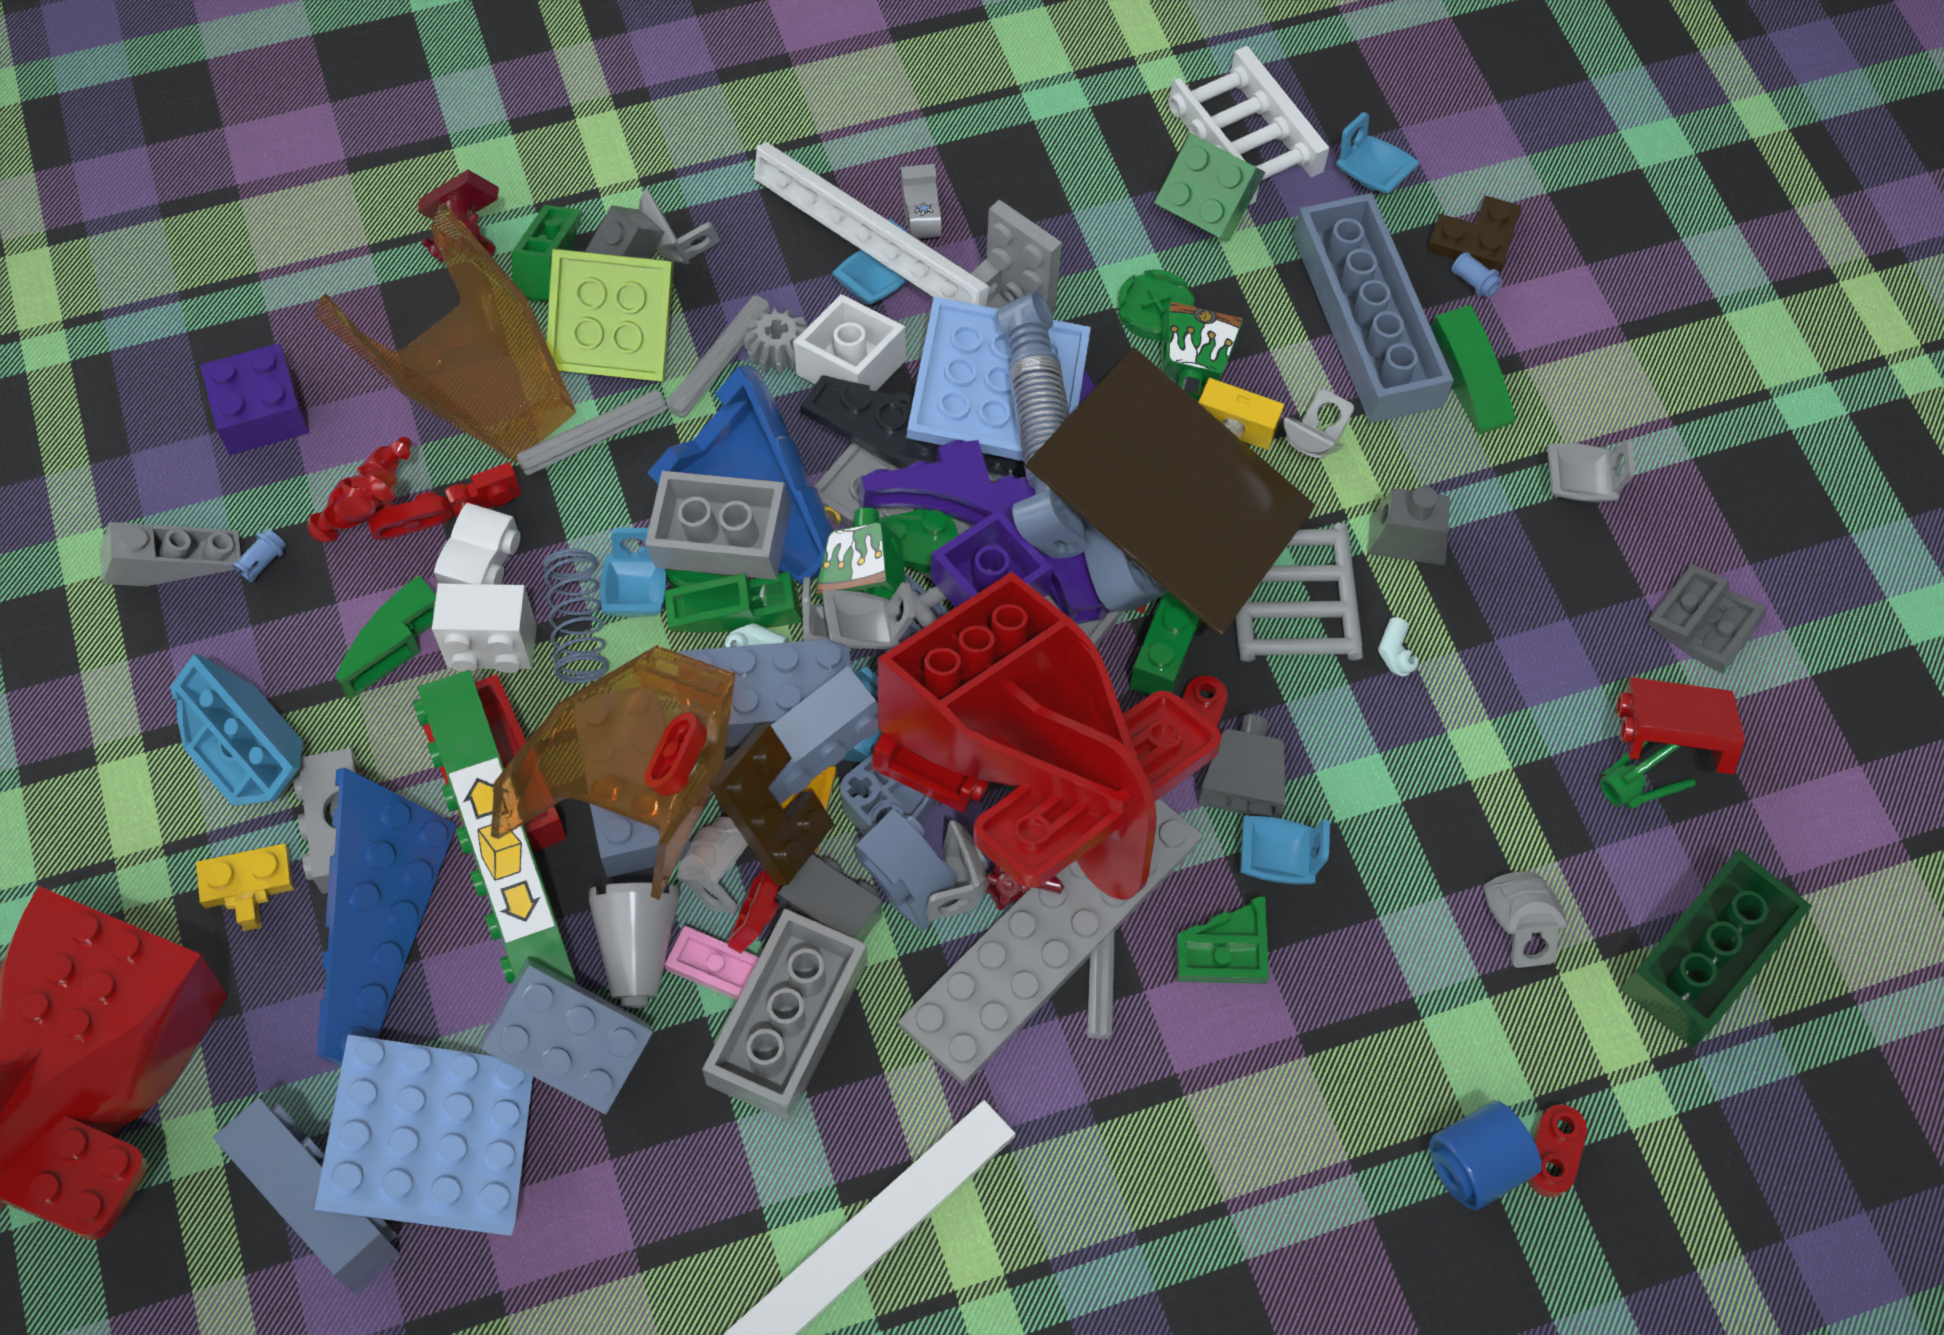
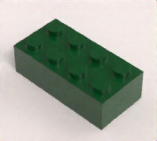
M1738 848L1620 989L1694 1048L1714 1028L1811 909L1812 905Z

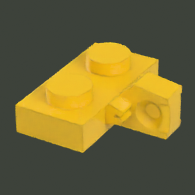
M285 843L196 862L199 898L202 906L206 909L226 905L228 910L235 909L237 923L241 924L244 932L262 928L259 903L268 902V895L294 890L290 850Z

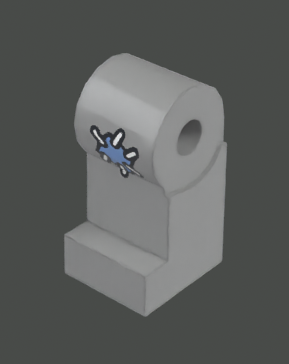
M935 164L901 167V194L909 234L916 239L941 237V215Z

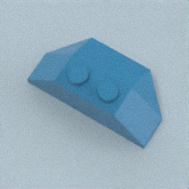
M193 654L170 687L173 700H177V721L183 749L232 806L275 802L300 767L304 741L254 685L203 656Z

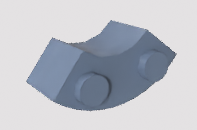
M893 808L856 844L857 861L879 883L886 893L890 905L923 933L934 922L928 921L925 914L929 897L936 893L957 888L954 881L958 878V875L947 862L938 857L925 841L923 836L926 832L922 825L910 815L901 816ZM955 899L943 903L940 908L950 906Z

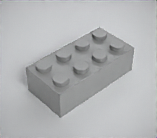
M784 908L702 1069L707 1086L790 1122L868 963L867 944Z

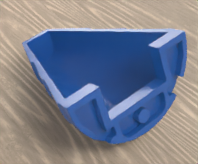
M738 366L715 393L723 403V406L693 440L669 447L648 471V474L656 481L658 486L662 471L784 482L792 509L779 570L782 572L790 571L793 579L803 584L804 577H810L811 582L819 578L828 537L833 532V528L819 491L816 487H812L798 448L788 433L777 404L766 386L762 375L754 366Z

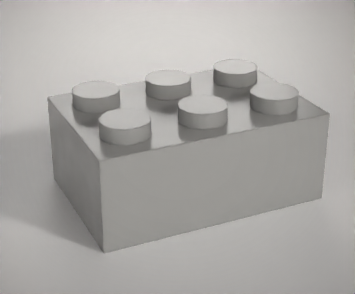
M662 471L645 542L646 549L655 568L724 575L745 573L747 577L777 580L792 509L785 483Z

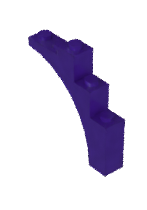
M953 440L944 446L938 447L935 463L920 461L903 469L892 471L888 469L874 470L867 475L861 476L859 499L862 508L903 507L938 510L973 525L1000 509L1015 527L1013 505L1036 494L1035 489L1029 486L1027 477L1006 476L991 483L979 440L968 442ZM1034 547L1053 567L1050 594L1060 610L1076 624L1105 619L1108 609L1097 595L1089 573L1085 553L1082 552L1077 556L1060 559L1050 557Z

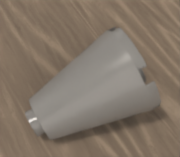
M658 883L606 885V894L599 895L596 887L589 889L590 908L611 998L621 1000V1008L648 1007V999L657 998L679 901V888L669 885V893H659Z

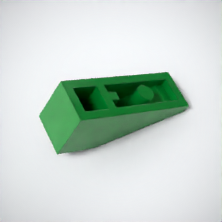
M551 205L543 206L512 251L513 295L524 296L528 300L536 302L549 300L552 249L572 251L582 218V210Z

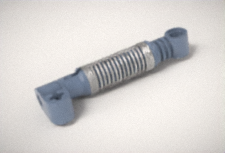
M1036 290L999 307L997 311L999 324L1008 338L1011 348L1012 361L1009 363V380L1012 386L1011 391L1013 392L1012 397L1014 399L1025 464L1070 416L1061 364L1057 355L1052 353L1048 329L1053 326L1052 313L1045 298ZM1025 467L1026 479L1029 486L1035 489L1036 495L1013 505L1014 522L1021 536L1028 543L1053 558H1070L1084 552L1088 544L1083 517Z

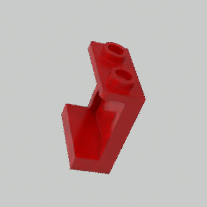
M1630 677L1626 693L1620 692L1616 702V717L1622 718L1620 740L1621 742H1626L1630 759H1639L1643 743L1646 741L1710 749L1716 772L1734 775L1745 742V736L1732 690Z
M882 733L873 750L872 770L963 814L966 813L973 800L977 802L982 800L990 781L956 773L928 761L897 744L884 733Z

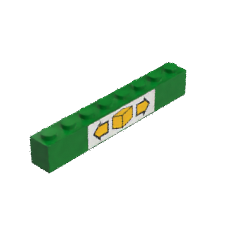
M467 670L417 686L420 699L414 700L412 703L420 726L429 724L435 741L427 743V747L434 768L444 767L449 784L443 785L441 788L449 812L459 810L464 826L455 830L464 855L473 852L478 869L470 872L478 898L488 896L493 912L486 914L485 919L493 941L501 938L503 940L507 956L499 958L507 984L514 982L527 958L577 984L471 671Z

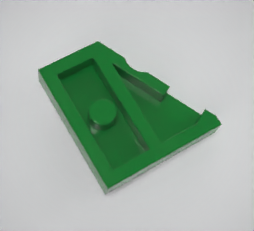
M920 509L879 518V523H883L900 538L904 566H909L915 571L930 574L932 552L958 536L954 517L938 510Z
M1257 897L1243 908L1232 913L1226 911L1213 917L1205 925H1195L1178 933L1176 938L1177 982L1267 984L1269 968L1265 897Z

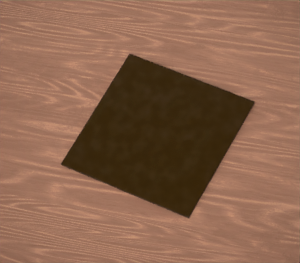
M1135 347L1127 353L1024 465L1219 636H1222L1316 506Z

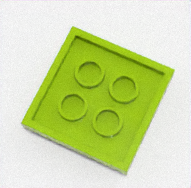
M552 249L545 369L665 381L674 261Z

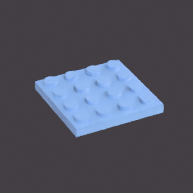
M933 298L906 438L945 445L953 440H964L965 442L979 440L982 453L1023 461L1022 443L1020 442L1014 399L1012 397L1013 392L1011 391L1012 386L1009 380V363L1012 361L1009 340L999 324L998 309L945 298ZM1053 320V326L1048 329L1052 353L1057 355L1061 364L1065 394L1067 395L1066 400L1068 401L1067 406L1071 415L1078 408L1091 327Z
M348 1035L314 1210L511 1236L515 1227L533 1076L494 1056Z

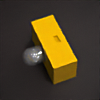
M1212 378L1208 379L1198 402L1239 439L1269 450L1284 408L1283 403Z

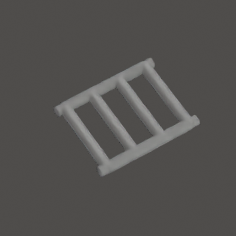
M1345 523L1335 524L1333 529L1298 530L1287 545H1334L1336 565H1273L1261 581H1338L1340 601L1251 602L1249 598L1235 617L1241 661H1253L1255 655L1347 654L1349 660H1360L1363 658L1350 538ZM1342 617L1345 637L1254 639L1252 618Z

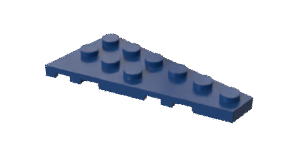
M345 767L336 770L335 786H339L338 809L333 810L332 827H336L335 852L334 855L330 856L325 927L329 928L328 951L323 954V970L327 971L325 998L320 1000L316 1056L340 1067L342 1066L348 1035L378 1038L457 825Z

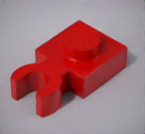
M510 462L472 475V483L453 485L445 490L454 516H459L467 503L481 504L483 508H490L492 506L505 505L513 498L521 496L518 481Z

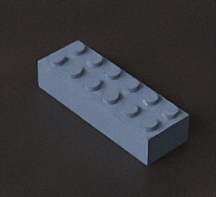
M1369 193L1299 208L1293 239L1369 423L1444 407L1454 380L1373 194Z

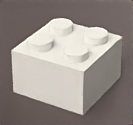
M842 294L793 341L796 374L813 384H816L819 378L825 375L869 385V390L877 391L907 360L905 326Z
M438 583L432 631L448 668L461 672L467 670L472 672L477 668L496 669L505 673H514L519 671V669H532L537 624L524 585Z

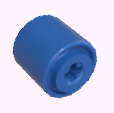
M1492 1100L1434 1134L1429 1140L1432 1163L1440 1181L1456 1200L1474 1211L1482 1209L1541 1172V1158L1529 1131L1519 1117L1501 1101Z

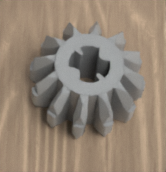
M774 306L772 314L768 315L759 310L757 320H748L747 333H745L743 338L744 348L747 349L749 360L752 364L760 363V368L764 373L772 367L776 369L779 375H781L784 367H789L796 371L793 341L807 329L804 318H795L791 308L782 314Z

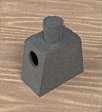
M1420 486L1414 491L1399 488L1392 489L1371 517L1367 554L1445 565L1450 498L1446 495L1437 494L1435 490L1428 486Z
M1255 714L1245 715L1241 731L1225 729L1223 731L1219 753L1211 761L1202 785L1198 805L1250 816L1280 818L1285 803L1284 742L1280 739L1266 736L1268 720L1265 717Z

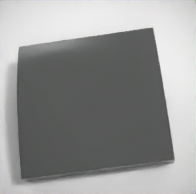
M1691 564L1649 619V625L1670 643L1694 659L1724 674L1765 618L1766 606L1729 591L1728 579Z

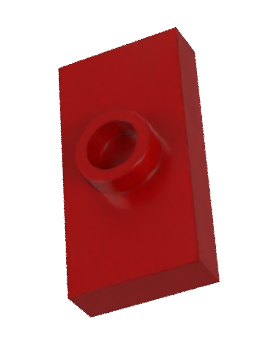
M764 868L753 878L727 942V947L740 954L761 934L763 927L770 923L779 906V903L774 899L780 885L774 884Z

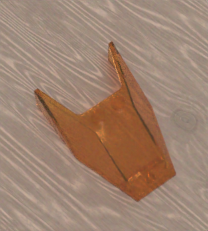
M444 203L438 207L430 228L460 296V304L400 351L389 350L361 333L327 294L320 297L314 316L401 394L516 463L518 461V453L539 444L572 417L576 410L526 296Z
M656 645L559 702L494 781L491 837L496 839L504 837L564 799L576 798L657 829L660 837L657 845L651 897L660 900L712 793L708 784L723 767L735 673ZM683 713H693L707 726L708 733L705 746L697 757L686 787L677 794L661 797L645 784L644 775L668 724Z

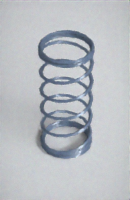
M577 548L556 551L543 561V570L546 573L544 581L550 588L546 601L553 608L549 613L548 621L555 628L551 633L550 641L557 648L552 660L554 662V674L558 679L570 683L594 681L601 678L609 670L608 660L604 656L597 654V652L606 647V642L597 637H581L558 646L555 641V634L558 630L570 635L592 634L602 629L604 622L596 617H578L556 626L553 622V614L555 611L567 615H587L600 609L601 601L597 598L581 596L565 600L554 606L551 602V594L555 591L564 595L580 596L597 590L600 583L594 578L586 577L597 568V558L594 554ZM565 556H582L562 560L560 562H557L552 567L548 568V564L557 558ZM567 562H592L589 568L580 572L558 573L552 571L557 566ZM549 576L564 581L552 586L549 582ZM578 580H588L596 584L593 589L583 592H565L556 589L563 584ZM580 600H591L598 603L596 608L588 611L573 612L559 609L565 604ZM583 620H594L600 623L599 627L589 631L579 632L562 629L567 624ZM586 640L602 643L600 648L590 651L564 649V647ZM560 650L569 653V655L557 661V654ZM576 660H595L604 664L602 668L593 671H573L562 667V665ZM558 669H561V670H563L564 672L571 673V674H575V675H579V676L565 675V674L561 673Z

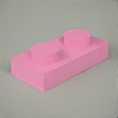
M684 925L664 965L668 972L737 1001L759 957L746 951L740 954L727 947V943Z

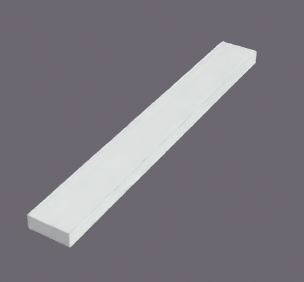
M767 142L757 146L754 179L929 295L986 306L990 286Z
M983 1100L723 1335H799L1015 1138L1016 1133Z

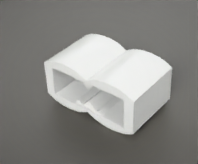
M467 503L461 510L451 537L444 545L437 560L434 574L438 583L501 585L504 576L502 564L509 554L513 555L516 552L520 543V532L517 529L514 517Z

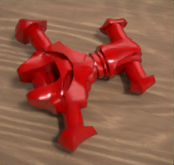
M403 436L391 443L390 446L376 448L363 465L357 467L358 475L344 478L337 484L328 498L326 509L323 512L311 514L308 519V532L314 540L322 543L332 542L338 538L337 530H344L361 524L376 513V507L379 508L381 502L390 503L396 499L398 481L395 471L398 468L400 459L408 460L410 457L412 445L410 438Z

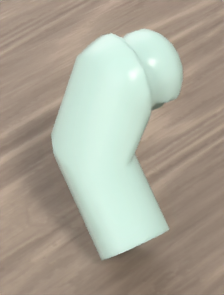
M1394 617L1389 620L1378 651L1390 672L1397 676H1407L1417 668L1418 658L1416 655L1411 656L1412 652L1405 650L1402 646L1409 624L1403 619Z
M751 623L732 631L726 637L724 645L725 647L785 643L789 642V637Z

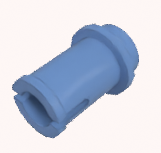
M1468 252L1461 254L1451 269L1452 273L1458 275L1475 288V294L1479 297H1492L1502 284V279L1499 277V272L1496 269L1489 270Z
M266 529L263 534L258 532L255 535L257 540L232 564L237 572L242 571L240 575L249 582L253 583L256 577L276 556L281 558L284 555L282 550L286 547L285 542L269 529Z

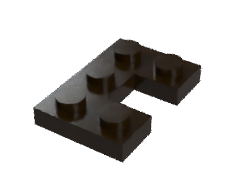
M770 724L757 725L708 786L774 884L788 886L835 824L814 792H801L786 812H783L768 788L792 757Z

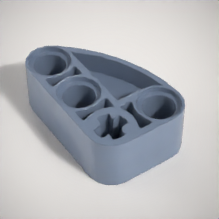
M1083 517L1088 544L1087 549L1084 550L1087 566L1097 595L1108 610L1113 612L1134 611L1169 592Z
M873 754L842 779L840 785L842 811L864 836L893 808L903 817L906 815L912 816L923 826L936 800L872 770Z

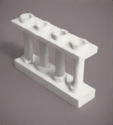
M1248 46L1234 52L1232 69L1230 74L1192 91L1188 89L1181 78L1172 81L1171 93L1168 99L1169 107L1173 115L1180 117L1187 126L1189 133L1242 160L1244 159L1241 154L1276 138L1282 140L1290 151L1256 166L1266 172L1262 180L1296 164L1302 166L1311 178L1324 172L1329 152L1328 145ZM1235 87L1241 89L1247 96L1248 100L1211 117L1200 104ZM1254 113L1262 115L1269 124L1233 142H1230L1221 131V128ZM1258 188L1249 205L1256 202Z

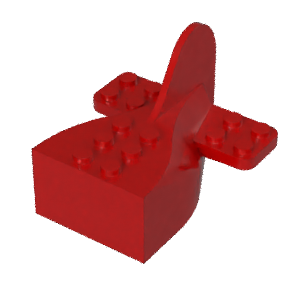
M1013 572L1002 577L878 657V729L914 754L951 771L968 777L1016 787L1013 792L975 820L973 839L975 845L1014 881L1024 887H1039L1074 861H1077L1088 879L1108 896L1120 900L1130 899L1145 887L1149 878L1157 823L1155 802L1213 760L1219 753L1222 738L1219 729L1172 692L1157 691L1122 714L1104 661L1091 639L1071 618Z
M38 886L25 908L0 963V1210L7 1204L79 1237L97 1240L106 1236L114 1227L147 1170V1161L140 1150L127 1142L111 1136V1134L140 1117L165 1095L187 1064L228 997V994L200 953L41 886Z

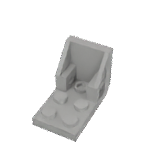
M998 200L989 208L987 258L970 274L990 286L986 307L998 309L1036 290L1047 301L1053 317L1056 310L1062 242L1001 200Z

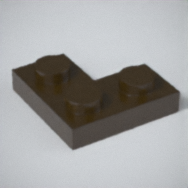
M1485 195L1476 224L1439 213L1427 252L1455 260L1464 252H1468L1489 270L1496 269L1501 273L1521 205Z

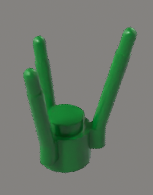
M1649 741L1643 743L1642 749ZM1668 744L1638 766L1632 764L1628 767L1626 766L1632 760L1628 756V751H1626L1613 766L1602 772L1603 778L1600 779V787L1604 796L1612 805L1621 808L1626 804L1629 810H1633L1642 803L1695 786L1696 781L1688 779L1643 793V788L1647 785L1643 773L1680 747V745Z

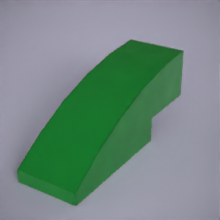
M1471 304L1436 315L1431 329L1454 380L1451 387L1478 435L1514 424L1516 419L1502 371L1483 326Z
M790 571L778 574L777 580L763 578L749 580L746 574L742 573L664 591L667 622L670 631L695 633L732 632L751 623L765 628H773L802 622L798 586Z
M420 575L398 590L375 612L347 651L336 674V678L349 700L420 653L415 638L432 627L436 594Z

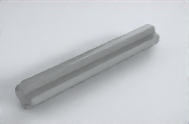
M758 295L751 297L669 397L667 405L671 413L681 418L687 415L743 346V338L745 333H747L748 320H757L759 310L767 315L769 314L770 308L766 299H762Z
M653 390L526 449L517 455L520 468L526 475H530L656 416L667 409L665 399L659 390Z
M1115 930L1110 932L1103 942L1097 945L1090 954L1087 1036L1092 1039L1105 1040L1109 1039L1112 1034Z

